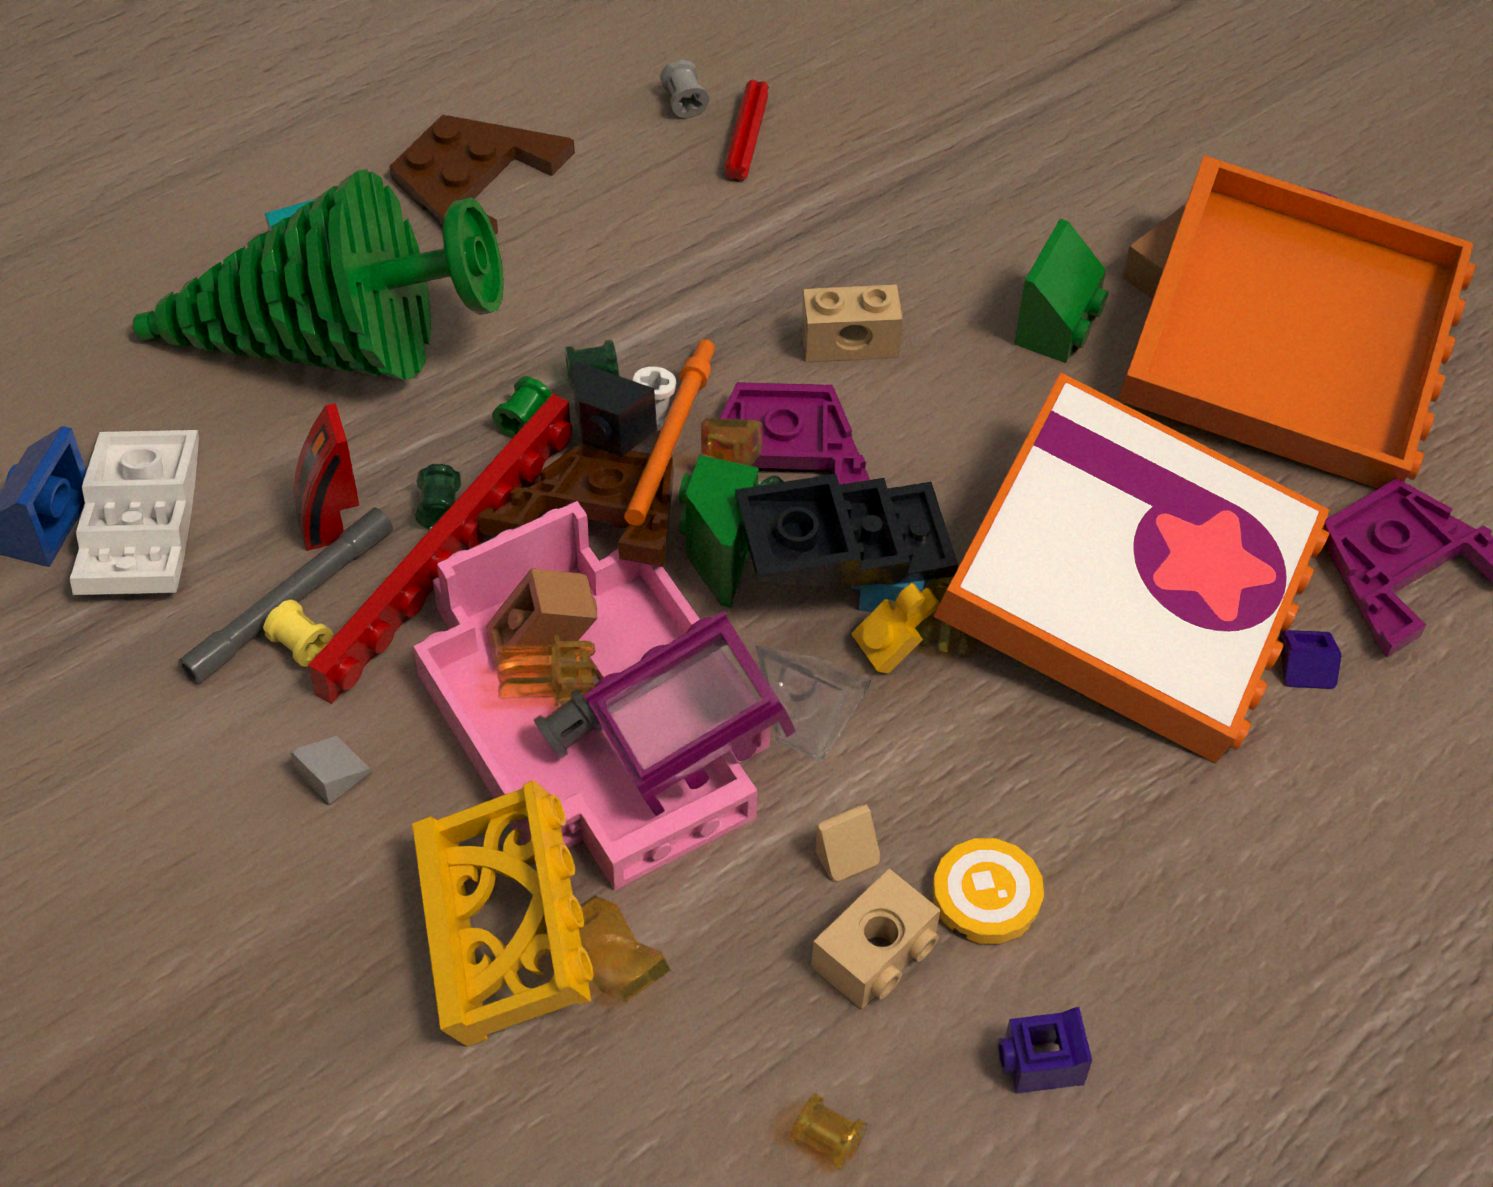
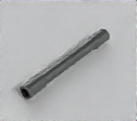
M372 508L345 529L336 541L222 630L212 633L180 658L178 663L182 671L195 684H200L233 658L238 649L263 631L265 620L274 608L286 600L301 601L352 559L362 556L391 533L393 526L388 517L380 509Z

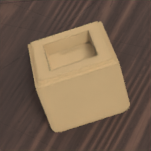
M862 804L831 817L817 825L815 853L833 882L842 881L880 863V851L871 811L867 804Z

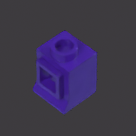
M1079 1007L1061 1013L1009 1019L1005 1038L998 1039L1001 1069L1004 1074L1012 1073L1016 1094L1085 1084L1092 1063V1057ZM1057 1042V1045H1059L1060 1051L1034 1054L1032 1045Z

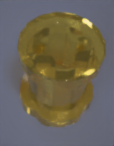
M814 1093L798 1115L790 1133V1140L798 1145L803 1141L833 1158L834 1167L844 1170L861 1144L868 1123L859 1118L854 1122L825 1106L823 1097Z

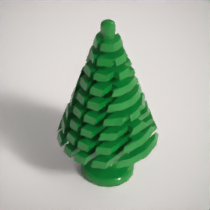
M358 170L341 181L339 186L331 187L316 198L315 201L308 202L296 210V213L291 215V217L284 218L273 225L272 230L262 233L247 243L248 248L245 249L244 246L223 259V264L220 261L204 272L199 279L196 276L185 283L179 293L177 292L173 295L172 291L161 298L156 304L155 312L148 311L135 315L133 330L137 338L142 341L157 339L161 336L170 345L187 347L192 343L196 349L214 351L218 348L223 353L242 355L245 352L250 357L269 359L273 357L277 361L297 363L300 361L304 365L328 366L335 370L350 372L356 370L362 374L385 375L389 378L409 380L415 378V372H421L427 360L424 343L430 344L431 314L427 281L451 277L457 294L468 309L478 315L492 313L499 310L503 300L504 277L502 259L491 222L481 204L472 197L456 200L449 205L443 224L444 248L420 253L409 219L407 218L403 222L400 201L390 186L383 187L382 178L373 171L368 173V170Z

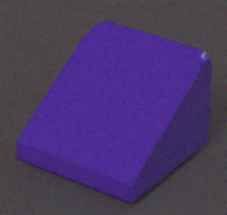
M1287 630L1285 633L1280 631L1279 640L1283 643L1281 651L1282 669L1286 685L1289 687L1335 688L1338 682L1342 654L1332 634L1319 631Z

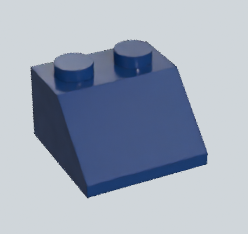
M62 426L30 445L18 464L13 465L9 470L6 484L0 492V555L50 567L83 511L85 501L82 484L87 471L72 428Z

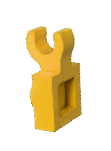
M911 583L900 592L896 602L884 599L851 635L876 671L889 674L923 640L915 628L925 618L930 616L940 603L929 588H925L920 592L917 586Z

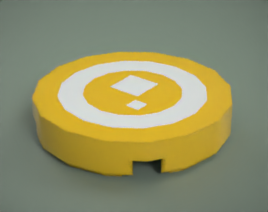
M974 838L955 845L941 858L932 884L933 904L940 909L939 916L942 922L952 931L955 928L960 933L966 934V939L979 944H1003L1021 937L1038 917L1044 899L1043 877L1034 860L1018 846L997 838Z

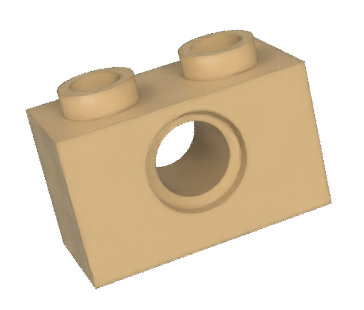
M897 284L803 289L801 329L805 361L817 362L899 357L903 318Z
M889 868L813 941L811 968L862 1010L875 996L879 999H884L893 991L902 977L901 970L913 958L920 962L933 950L939 940V935L936 932L940 909ZM880 937L888 940L891 945L878 947L871 944L868 940Z

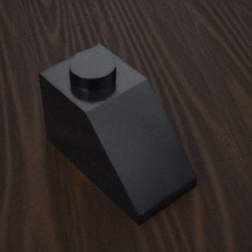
M579 362L571 366L575 409L583 443L622 457L657 430L654 388Z

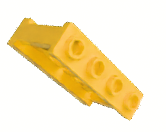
M535 780L524 783L523 788L444 818L436 820L433 816L412 823L440 1030L467 1047L488 1040L487 1034L576 1003L582 1005L591 1001L588 981L593 979L594 974L589 955L581 944L579 928L584 926V916L578 900L572 893L570 877L575 874V865L569 849L563 842L561 827L566 824L565 811L559 798L555 794L550 795ZM528 818L531 840L527 844L519 846L518 838L521 831L516 828L506 837L503 852L499 851L498 843L505 827L510 823ZM485 833L483 847L459 846V842ZM535 861L537 871L533 869L529 864ZM478 870H482V871H481L480 881H479V872H478ZM496 873L517 881L533 895L521 925L506 947L496 936L484 929L471 928L470 917L478 912L490 897L495 884ZM468 879H473L478 884V887L473 894L466 896L464 882ZM481 945H488L496 959L491 961L490 957L484 953L482 961L476 964L475 949ZM551 953L554 975L551 980L535 988L524 986L517 974L521 967L524 966L534 974L544 975L539 970L538 962L542 955ZM505 984L508 985L514 994L484 1006L482 1004L484 1000L497 992Z

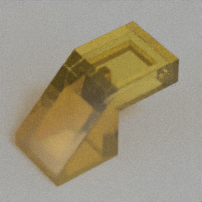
M594 895L580 905L584 916V926L579 928L581 944L588 953L592 963L594 974L592 981L601 992L626 1003L671 971L661 951L636 941L617 904Z

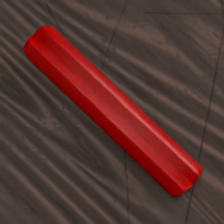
M752 79L746 83L724 165L726 168L724 174L730 180L736 178L739 181H743L748 177L769 96V86L765 81L757 82Z

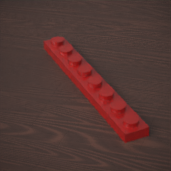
M555 394L548 398L311 661L308 668L316 696L332 704L344 690L351 689L359 680L363 668L375 654H380L388 648L395 632L408 617L412 618L419 613L426 597L434 589L432 580L439 577L437 563L448 559L458 551L478 546L485 534L479 532L477 516L480 512L488 507L493 508L495 512L511 501L510 492L516 487L523 488L527 482L535 481L540 475L544 463L556 450H562L566 446L573 430L570 423L569 401Z

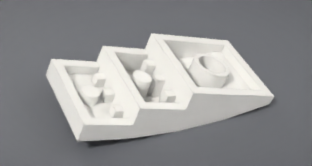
M198 430L99 432L82 484L85 505L76 529L79 550L70 576L73 595L177 593L191 520L199 444Z

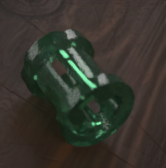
M606 340L603 346L579 350H575L573 346L564 348L571 389H573L571 366L576 362L619 376L617 355L612 340Z
M431 464L419 470L416 482L417 487L421 490V502L415 508V518L421 526L427 529H431L455 503L456 492L461 487V474L454 470L453 467L445 464Z

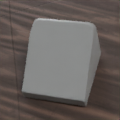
M338 736L299 747L291 752L295 771L329 805L371 773V768Z

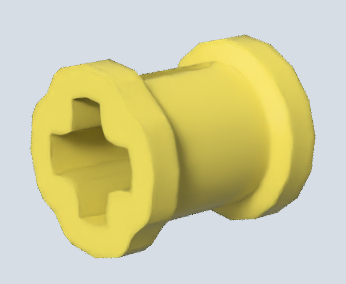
M286 600L274 608L266 618L263 626L266 638L271 642H281L293 652L295 662L303 667H307L333 638V632L329 627L321 623L315 624L304 615L302 606L294 600Z

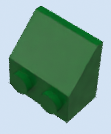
M1059 219L1025 279L1014 342L1017 346L1067 363L1075 346L1083 348L1092 326V322L1089 320L1092 315L1100 317L1109 291L1102 289L1106 269L1069 221Z
M699 455L693 474L685 473L680 485L678 500L679 503H683L685 506L680 518L679 533L686 535V556L719 604L731 608L749 554V547L735 499V490L758 486L759 468Z

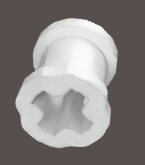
M645 367L634 374L633 381L654 388L657 420L656 431H660L670 409L669 397L675 392L676 378L670 371L664 368Z

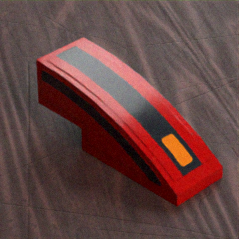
M336 403L325 405L312 425L301 449L295 471V509L307 551L329 546L336 541L344 531L340 510L360 506L348 442Z

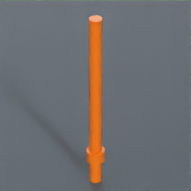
M700 340L693 356L686 359L679 374L681 384L624 515L625 520L633 526L643 524L698 390L703 389L707 384L711 374L710 362L715 352V345L710 340Z

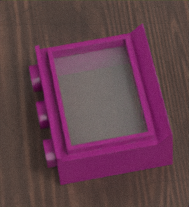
M724 611L714 617L698 620L688 629L686 634L667 645H659L650 649L642 656L639 662L620 673H612L603 677L597 682L594 689L584 694L585 699L625 765L641 796L655 816L665 811L656 796L657 794L682 779L686 781L690 789L700 788L709 780V776L703 768L705 765L730 750L738 761L748 759L756 751L751 738L778 722L787 737L796 732L786 709L777 698Z

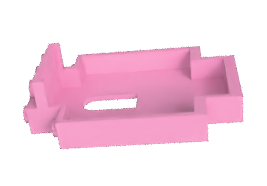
M578 501L560 509L550 510L536 520L516 529L505 530L487 542L469 550L458 551L448 559L437 563L439 577L432 580L437 611L449 630L433 633L423 642L413 646L417 672L494 799L523 788L524 783L535 780L550 795L555 794L561 801L566 815V824L561 827L564 844L569 848L583 841L614 891L757 818L758 790L739 764L742 761H738L731 750L703 767L709 776V780L700 788L690 789L686 781L682 779L657 794L656 796L665 811L655 816L641 796L604 729L600 732L592 730L567 748L568 754L562 759L556 754L533 719L539 715L546 718L560 708L561 704L533 661L507 670H495L486 625L531 568L587 574L592 596L597 603L598 618L577 644L601 679L609 674L624 671L639 662L642 656L650 649L659 645H667L686 634L688 629L700 619L663 567L619 559L618 549L599 561L589 547L587 514ZM719 650L612 714V717L642 769L645 770L757 703L758 700L724 652ZM770 727L751 738L756 748L752 756L769 748ZM528 818L510 823L513 830L517 828L521 831L518 838L521 844H527L531 840Z

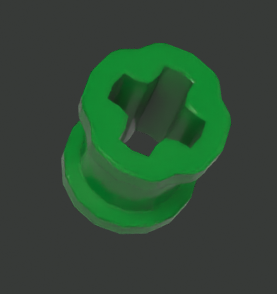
M529 376L521 377L514 384L515 392L506 403L499 404L492 413L493 421L497 428L506 436L513 438L552 395L549 388L541 381Z

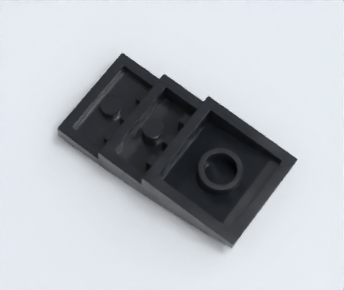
M830 474L735 490V499L757 581L802 586H866L954 577L957 571V559L932 482L887 488L885 478L839 485L837 475Z

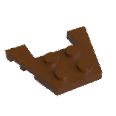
M442 115L390 165L391 179L423 210L429 209L440 220L441 228L443 229L444 216L452 202L470 197L475 199L513 160H518L553 176L574 155V140L568 137ZM487 215L496 235L498 233L497 219Z
M582 442L541 470V480L528 489L516 487L510 492L511 501L494 512L493 508L488 507L480 512L477 516L479 532L497 536L505 530L516 529L536 520L542 512L560 509L578 501L587 514V519L608 522L618 528H627L618 541L619 559L663 567L666 560L674 480L673 457L669 460L643 524L639 526L629 524L625 520L624 515L650 453L630 450L621 457Z

